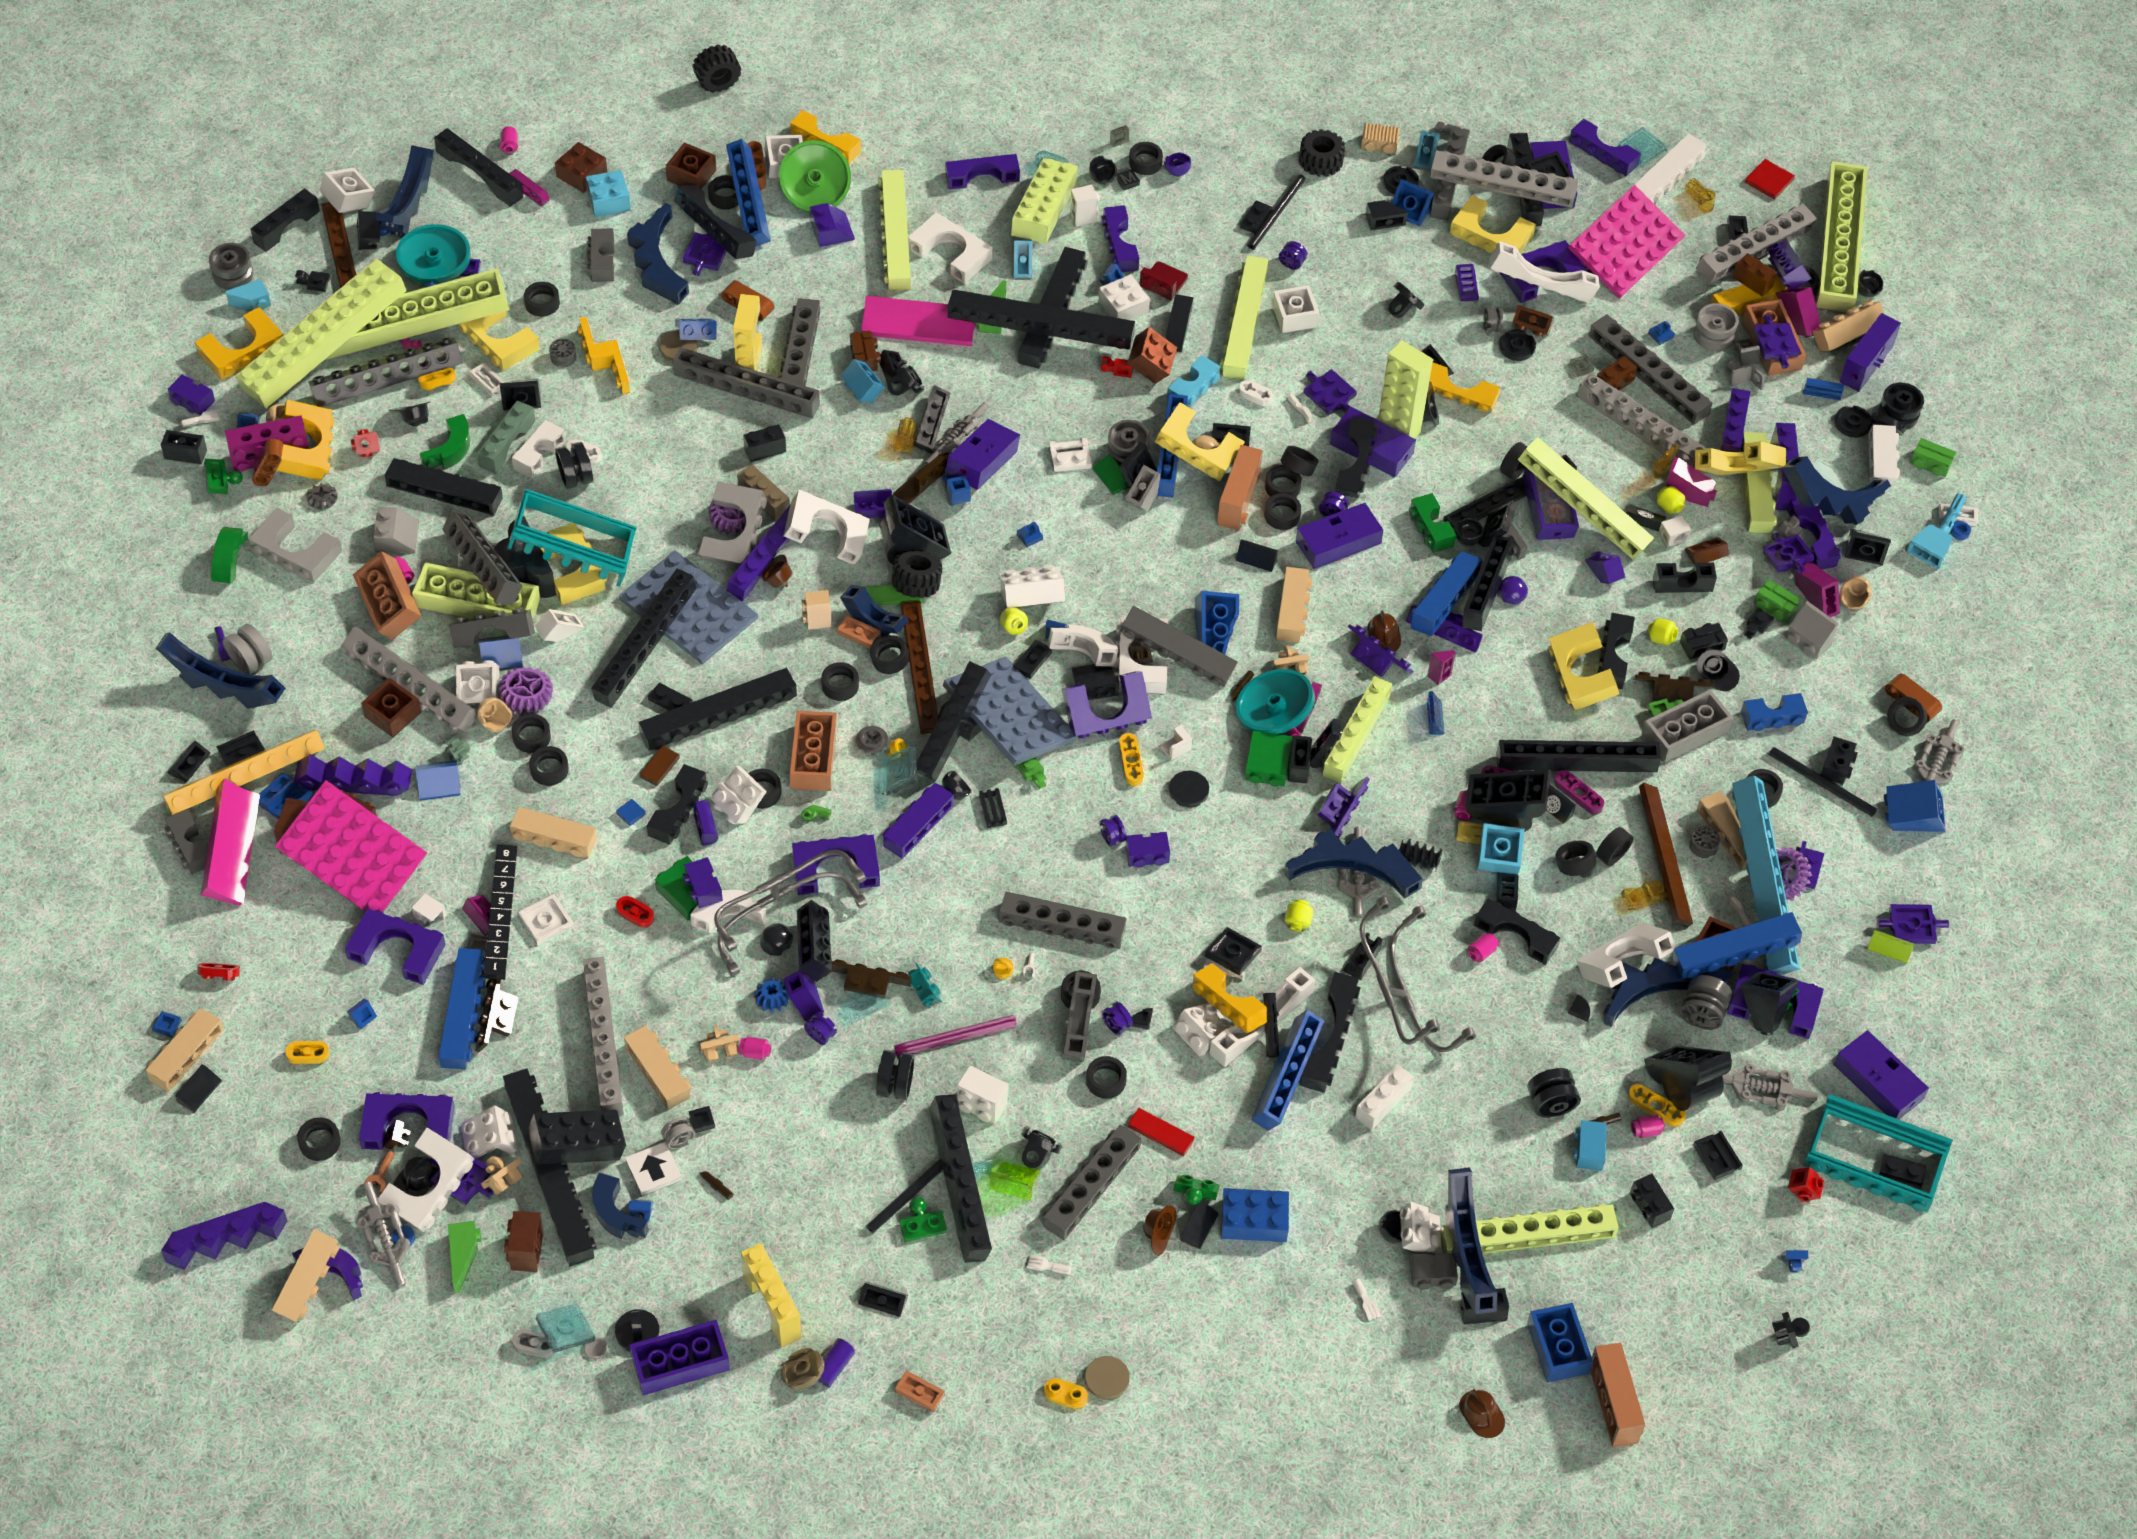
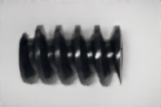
M1410 838L1406 843L1402 840L1399 851L1408 862L1412 860L1413 867L1420 863V869L1422 870L1427 865L1428 872H1432L1434 868L1437 870L1442 856L1441 848L1437 853H1435V846H1432L1428 851L1426 843L1419 848V841L1411 845Z

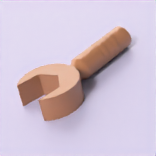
M392 1151L386 1152L377 1175L369 1176L364 1181V1184L372 1182L373 1186L378 1185L380 1187V1195L386 1188L383 1177L386 1175L395 1156V1153Z

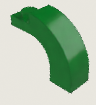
M464 414L446 419L447 430L450 435L448 441L442 446L419 453L421 465L435 468L442 464L444 469H448L465 457L470 447V433Z
M223 527L220 530L213 552L211 581L231 583L236 579L238 552L241 545L248 540V532L243 531L241 528Z

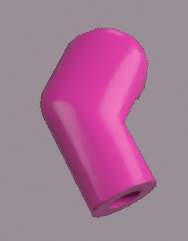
M410 338L400 340L405 350L409 348L418 349L423 345L420 340L418 342L417 340L412 342Z

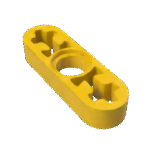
M1125 733L1119 739L1125 781L1131 786H1138L1143 782L1144 777L1138 740L1135 735ZM1126 741L1131 743V750H1128ZM1135 757L1137 761L1129 763L1126 761V758ZM1133 769H1135V775L1137 776V778H1133L1132 776Z
M1635 1084L1630 1087L1628 1099L1632 1104L1651 1115L1658 1114L1659 1118L1662 1117L1663 1121L1670 1126L1678 1127L1683 1124L1686 1116L1685 1111L1676 1109L1671 1101L1641 1084ZM1639 1091L1642 1094L1637 1098L1634 1095ZM1647 1096H1649L1650 1098L1648 1099L1647 1104L1644 1103L1645 1099H1647ZM1651 1103H1660L1662 1105V1109H1653L1651 1107ZM1666 1107H1668L1669 1109L1666 1112V1114H1663L1665 1112ZM1675 1113L1679 1114L1676 1119L1672 1118V1115Z

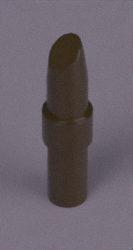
M1248 670L1244 677L1236 684L1231 693L1233 701L1238 697L1243 687L1253 678L1254 673Z
M1615 1113L1608 1116H1600L1590 1121L1611 1124L1621 1121L1620 1113Z
M708 1171L700 1172L701 1177L710 1184L711 1188L718 1191L727 1200L733 1197L734 1193L724 1186L723 1182L718 1178H715Z

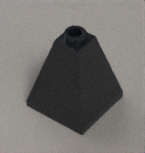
M1758 972L1741 984V990L1756 1030L1761 1031L1762 1035H1773V1032L1779 1028L1797 987V979Z

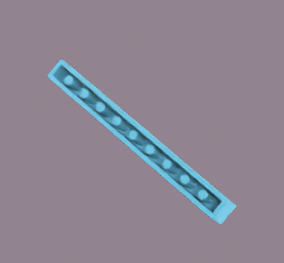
M1753 775L1732 783V797L1737 806L1735 813L1740 822L1739 833L1744 842L1742 849L1748 863L1746 870L1751 879L1750 890L1755 899L1753 906L1758 915V922L1787 914L1789 910L1764 784L1762 780ZM1796 946L1792 948L1785 947L1775 953L1765 954V967L1769 972L1773 971L1779 975H1784L1800 969Z

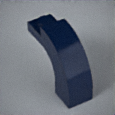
M851 585L840 596L844 606L856 620L880 630L882 637L890 633L897 634L908 622L905 615L890 613L880 608L872 600L864 586Z
M599 1172L592 1193L594 1210L599 1223L607 1232L622 1239L625 1232L632 1237L641 1236L646 1238L649 1231L648 1221L624 1214L615 1206V1200L621 1189L619 1178Z

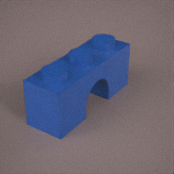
M1797 693L1782 695L1778 710L1768 708L1763 698L1745 700L1742 705L1741 714L1747 731H1761L1765 728L1773 727L1777 729L1787 725H1801L1805 723L1808 711L1802 694Z

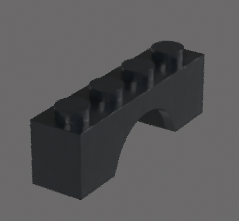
M305 188L250 228L253 243L265 252L270 250L280 242L283 231L291 222L297 219H303L307 222L320 212L317 197Z
M1352 417L1348 437L1358 447L1359 455L1351 467L1339 471L1335 490L1344 496L1359 498L1360 493H1363L1365 490L1364 475H1368L1370 468L1368 458L1369 456L1372 457L1374 451L1372 441L1373 438H1377L1378 427H1376L1375 421Z
M1611 613L1610 620L1606 619L1604 631H1607V635H1604L1602 640V646L1605 647V651L1601 650L1599 662H1603V664L1598 667L1597 673L1611 669L1618 689L1623 690L1628 663L1616 654L1615 649L1622 644L1630 643L1635 617Z
M683 764L675 778L676 791L682 797L675 806L654 812L647 824V834L649 837L669 845L673 839H677L680 827L688 821L690 810L692 807L694 808L695 801H699L700 793H704L707 789L706 772Z
M1489 898L1475 917L1474 926L1486 933L1494 935L1501 931H1511L1519 934L1528 945V956L1544 965H1547L1559 946L1561 937L1557 936L1554 932L1540 927L1536 922L1529 921L1516 911H1511L1502 906L1501 903Z

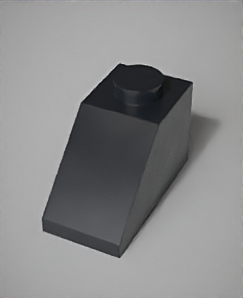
M1382 200L1368 202L1365 215L1370 229L1377 230L1406 225L1408 213L1406 210Z

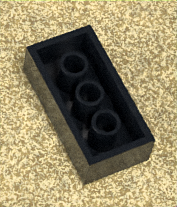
M617 1110L534 1113L528 1126L536 1165L620 1160L626 1148Z

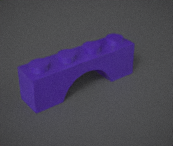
M1583 118L1571 129L1569 142L1572 145L1600 160L1603 164L1610 166L1616 172L1628 176L1639 165L1641 157L1639 151L1629 145L1613 147L1604 144L1597 136L1598 127Z
M1009 154L945 162V175L948 188L957 189L966 188L968 182L979 175L994 176L1001 183L1020 181V167L1017 155Z
M1125 205L1105 207L1100 220L1101 225L1105 226V240H1109L1108 252L1113 255L1111 256V263L1117 264L1121 272L1138 271L1140 258L1136 245L1126 243L1119 237L1128 230L1129 218Z
M1732 388L1720 451L1740 452L1751 391Z
M1798 499L1792 500L1788 510L1790 517L1795 515L1799 519V526L1810 531L1817 540L1810 550L1814 555V561H1811V563L1822 570L1837 567L1839 559H1841V551L1835 545L1834 536L1829 532L1827 521L1822 517L1819 506H1801Z

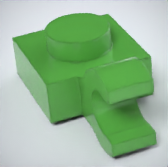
M1667 699L1648 703L1647 709L1651 717H1654L1683 703V701L1676 700L1668 703Z
M1035 757L1016 765V768L1027 782L1033 780L1039 789L1046 786L1044 782L1046 776L1043 774L1044 768Z

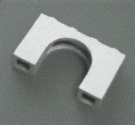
M938 213L933 214L908 237L909 250L921 258L941 243H954L961 246L964 252L950 264V276L963 284H966L992 260L993 247Z
M799 490L791 501L783 536L802 543L809 534L813 519L826 520L837 529L840 536L837 558L855 565L862 556L869 518Z
M1121 617L1120 625H1116V636L1120 637V641L1116 640L1119 656L1116 657L1115 668H1119V673L1115 672V676L1118 675L1119 678L1121 674L1142 671L1147 693L1166 694L1167 667L1144 666L1131 659L1129 647L1141 644L1134 638L1129 639L1125 637L1123 632L1120 631L1126 617ZM1158 618L1168 624V619ZM1119 678V692H1122L1121 683H1120V678Z
M1641 922L1576 961L1583 979L1612 988L1627 979L1621 962L1622 959L1640 954L1661 959L1673 952L1676 947L1670 931Z
M429 1128L425 1129L414 1146L439 1164L440 1179L437 1186L430 1193L415 1197L388 1183L378 1198V1202L381 1205H398L400 1208L399 1217L422 1232H425L434 1224L435 1216L439 1210L444 1209L448 1202V1197L457 1190L461 1178L470 1171L474 1160L469 1153Z

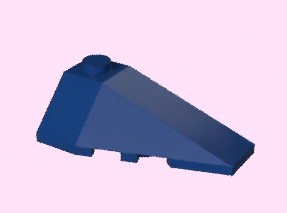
M1201 591L1195 597L1197 639L1223 654H1226L1227 645L1239 615V594Z

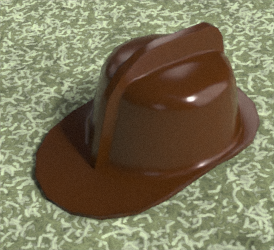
M782 554L773 558L761 576L764 582H767L774 588H778L781 585L788 587V580L793 572L786 556Z
M1381 610L1380 614L1374 616L1368 623L1369 638L1374 636L1381 641V647L1384 649L1389 647L1396 652L1401 645L1399 626L1391 614L1384 613Z
M1167 1205L1163 1209H1152L1146 1216L1143 1225V1232L1146 1237L1151 1239L1152 1251L1157 1256L1162 1255L1165 1251L1170 1234L1176 1223V1210L1172 1205Z
M1473 1389L1462 1396L1459 1402V1409L1477 1435L1483 1438H1493L1503 1432L1505 1427L1504 1415L1489 1392Z

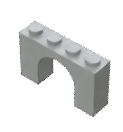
M718 481L713 497L714 503L718 506L741 511L746 516V526L742 534L733 540L725 541L703 536L699 556L701 560L740 567L751 553L752 546H755L757 543L758 534H756L757 527H760L762 523V516L760 515L762 509L766 507L767 497H765L763 490Z
M276 508L248 538L251 552L256 556L261 555L272 564L276 563L282 566L287 572L292 571L305 581L309 580L314 583L342 552L340 540L323 532L308 549L301 552L285 551L280 547V544L295 528L292 515Z

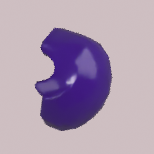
M1178 152L1166 156L1164 166L1170 175L1177 177L1185 175L1190 170L1192 162L1190 156Z
M1509 576L1501 581L1497 595H1500L1505 603L1519 604L1526 599L1528 587L1521 578Z

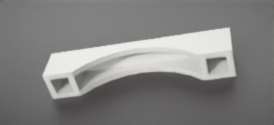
M1501 241L1498 242L1489 257L1490 269L1496 272L1510 275L1512 278H1519L1529 284H1536L1546 290H1553L1563 296H1570L1578 301L1590 303L1600 287L1597 275L1583 270L1569 273L1542 270L1526 261L1515 246Z
M1301 967L1288 976L1275 991L1276 1007L1279 1012L1277 1023L1313 993L1315 979ZM1265 1024L1249 1033L1244 1032L1236 1025L1226 1028L1211 1041L1210 1055L1223 1067H1226L1265 1034Z

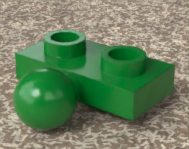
M205 459L204 470L207 493L227 494V481L233 485L243 481V475L238 470L226 473L225 460Z
M1178 1175L1173 1191L1184 1193L1186 1201L1191 1205H1196L1201 1202L1202 1198L1216 1201L1220 1185L1215 1184L1212 1180L1206 1179L1202 1181L1194 1179L1190 1175Z
M914 1198L909 1204L910 1211L916 1216L899 1220L904 1243L947 1233L942 1210L924 1214L927 1204L922 1198Z

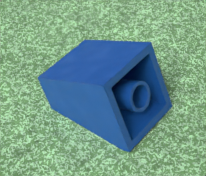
M1936 780L1886 786L1887 794H1884L1885 806H1888V812L1885 813L1886 824H1889L1893 831L1946 832L1943 794Z

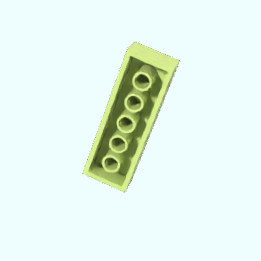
M1043 158L1013 216L1012 236L1047 243L1071 195V189H1074L1076 185L1078 166Z
M1403 340L1388 353L1378 420L1415 439L1421 433L1433 359Z
M430 563L424 564L412 593L418 608L460 617L466 616L469 619H473L474 615L483 613L486 616H492L493 612L502 610L505 613H511L512 609L524 607V610L531 609L533 619L540 603L539 586L520 582L522 588L514 605H498L494 602L492 596L487 593V589L480 583V580L473 572Z

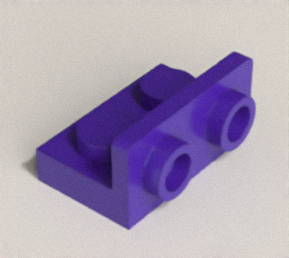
M1802 841L1801 847L1797 846L1796 851L1801 852L1808 859L1807 863L1812 867L1809 870L1812 876L1807 878L1811 884H1806L1804 887L1815 889L1825 853L1805 848L1807 841Z

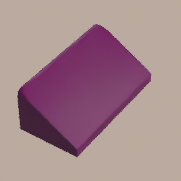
M1454 650L1431 654L1427 676L1437 685L1452 675L1456 654Z
M484 895L467 898L462 910L483 935L487 936L491 904Z

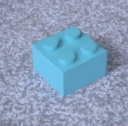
M622 170L586 176L587 191L595 217L631 210L629 193Z
M1484 823L1480 835L1477 870L1518 875L1521 868L1525 829Z

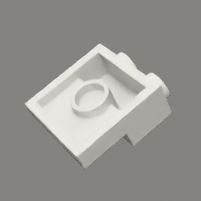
M466 661L462 665H456V696L468 705H480L487 698L498 699L499 666L494 661H482V664Z
M735 766L727 780L719 783L710 799L714 802L713 807L721 812L724 811L727 814V821L732 824H745L767 791L740 766Z
M1413 1202L1400 1208L1402 1248L1420 1254H1442L1440 1216L1428 1213V1207Z

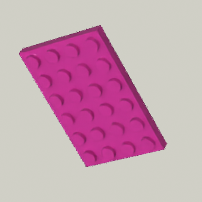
M1634 185L1573 241L1568 249L1620 299L1686 235Z
M325 780L275 846L279 851L365 912L367 908L373 911L379 910L384 912L428 854L327 780Z

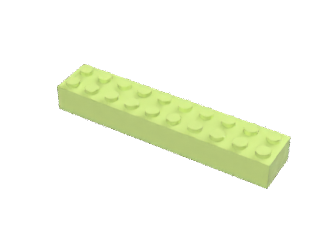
M1831 162L1827 176L1816 308L1848 313L1847 310L1855 306L1866 192V166Z
M376 258L235 375L241 389L265 409L268 408L405 293L406 288L402 278Z
M496 268L402 294L328 356L327 359L510 310L499 269Z

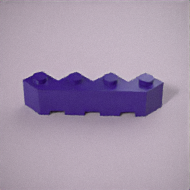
M309 754L298 761L294 782L305 789L318 790L327 780L339 790L347 793L398 796L409 789L413 769L397 760L382 767L368 758L354 765L340 756L325 763Z
M262 1202L174 1231L161 1249L166 1263L185 1270L196 1252L216 1260L226 1242L247 1249L257 1232L277 1239L288 1222L284 1209L267 1202Z

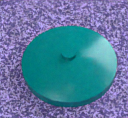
M441 224L424 225L411 230L402 237L396 248V260L400 271L409 279L423 284L431 281L434 284H440L458 277L465 271L471 259L470 245L467 238L459 230Z
M1290 669L1271 670L1253 678L1243 687L1236 701V713L1243 727L1252 733L1254 730L1281 734L1295 728L1307 718L1314 705V690L1308 678L1300 672Z

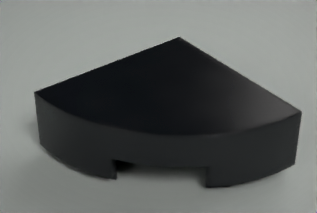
M1577 994L1568 1014L1588 1022L1590 1006L1582 996Z
M1153 1008L1142 1009V1011L1133 1015L1132 1027L1150 1029Z

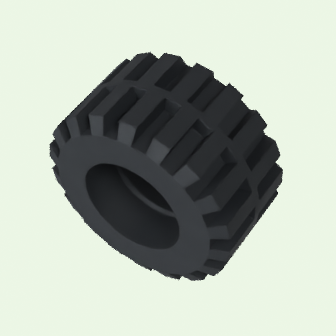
M712 45L708 49H703V52L699 53L697 58L694 59L693 71L701 87L707 92L714 93L734 86V83L739 80L738 77L741 76V66L730 47L727 48L726 45H716L714 47Z
M1319 129V131L1313 130L1312 133L1308 132L1306 136H1303L1300 144V166L1304 167V171H1310L1311 175L1317 174L1318 177H1321V175H1324V177L1329 176V174L1334 175L1335 171H1340V168L1343 166L1345 143L1342 141L1341 136H1337V133H1332L1330 130L1323 131V129Z
M919 550L902 552L894 559L891 579L892 586L896 588V591L903 593L905 596L908 595L913 598L930 597L939 590L943 569L942 563L934 555L928 554V552H921Z

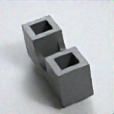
M613 228L591 229V236H588V248L591 247V250H587L588 261H591V264H587V273L591 275L592 282L614 281L613 256H605V254H614Z
M189 809L165 818L167 827H164L169 839L173 837L175 842H172L176 854L181 853L180 861L184 869L188 868L191 875L204 870L208 846L204 839L197 842H189L192 837L199 835L196 822Z

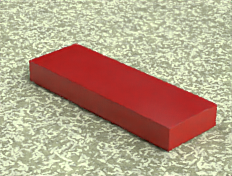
M1141 1108L1137 1109L1128 1123L1130 1129L1183 1157L1195 1140L1194 1136Z

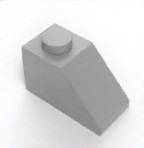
M1143 465L1125 499L1148 512L1157 497L1161 474Z

